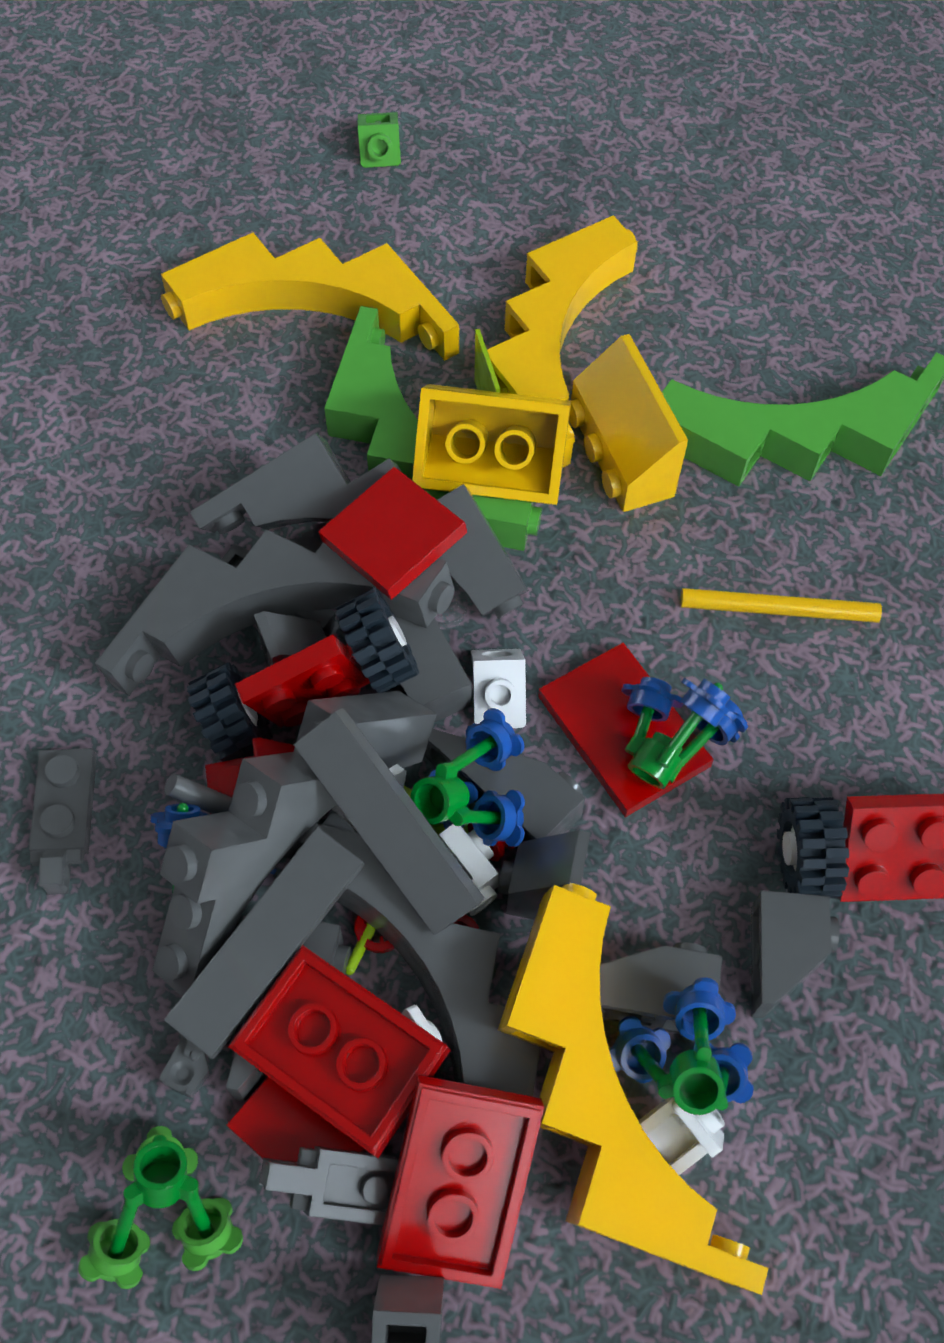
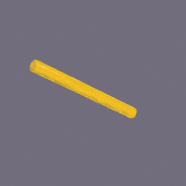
M682 588L681 608L875 623L880 622L882 615L881 603Z

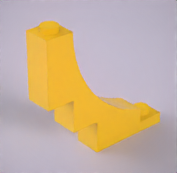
M614 215L527 253L525 283L531 290L506 301L505 331L511 339L487 349L501 393L569 401V393L563 378L560 351L566 334L575 318L587 303L600 291L614 281L633 272L638 241L629 229H626ZM569 423L563 467L571 464L572 449L575 443V436Z
M254 232L161 274L166 292L161 295L162 303L171 319L174 320L179 317L188 330L232 315L275 309L317 311L356 320L360 306L378 309L379 328L385 329V334L400 343L419 334L423 345L428 350L434 348L444 361L459 354V324L388 243L342 264L321 238L274 258Z
M574 883L566 884L562 887L553 885L542 897L498 1031L554 1052L539 1097L544 1104L540 1128L588 1146L565 1221L738 1288L762 1295L768 1268L748 1261L750 1247L713 1234L710 1246L708 1245L717 1209L694 1191L662 1157L644 1132L630 1107L614 1070L605 1037L600 1003L602 945L611 906L595 901L597 894L584 886Z

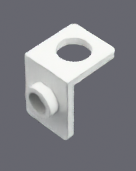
M521 649L471 650L474 723L479 724L484 719L485 711L490 708H496L503 712L505 721L512 728L525 727L526 675L525 658Z

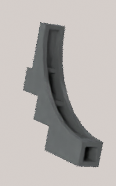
M400 691L308 700L297 741L335 711L344 708L388 768L396 764L403 768L422 762L437 715L434 711ZM296 748L294 752L243 759L229 811L173 821L160 875L173 884L174 889L152 971L181 996L186 993L232 935L241 915L270 872L296 841L330 809L337 805Z

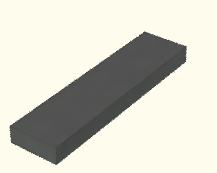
M344 708L335 711L294 744L303 759L434 936L479 906L485 899Z
M317 826L164 1021L208 1057L215 1059L300 947L306 942L365 866L364 862Z

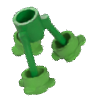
M164 1126L152 1128L147 1134V1139L139 1146L136 1154H131L125 1158L122 1165L123 1175L126 1180L134 1182L124 1189V1205L119 1219H112L107 1222L101 1221L95 1223L89 1229L87 1239L90 1242L88 1254L81 1258L78 1265L79 1274L84 1280L94 1282L98 1279L109 1282L114 1281L122 1289H131L140 1282L142 1270L139 1267L141 1255L149 1249L150 1239L147 1233L141 1230L133 1221L138 1207L143 1203L148 1207L159 1209L169 1207L179 1199L186 1202L187 1208L175 1220L172 1233L175 1239L182 1241L185 1250L182 1255V1262L188 1270L199 1271L206 1266L208 1260L217 1258L222 1253L233 1254L241 1247L243 1234L240 1228L233 1226L230 1219L233 1211L231 1203L225 1198H200L198 1181L187 1176L196 1170L198 1156L192 1148H183L182 1144L172 1136L169 1128Z

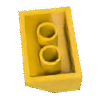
M630 334L623 335L573 380L569 421L574 428L580 427L584 435L585 452L590 462H598L602 470V484L605 493L609 498L615 497L622 511L626 512L675 497L688 439Z
M427 384L421 388L412 481L423 489L451 492L464 484L472 495L557 505L571 401Z

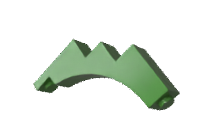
M360 306L324 408L328 436L369 443L370 447L367 453L368 471L387 459H391L398 465L401 472L412 480L418 419L405 402L396 382L390 346L385 345V329L379 328L378 309ZM424 489L436 500L450 493L448 491ZM473 495L503 547L524 551L528 535L537 536L542 507H536L534 502Z
M936 352L927 367L923 368L918 365L911 377L894 370L877 382L858 391L837 398L811 403L788 405L741 402L693 389L673 379L664 388L662 393L688 439L684 458L738 487L761 456L808 481L812 480L831 451L882 476L939 390L944 380V355Z

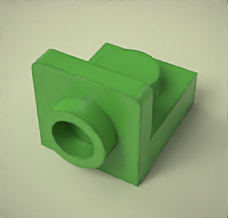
M398 113L358 114L361 166L364 168L399 166L401 157Z

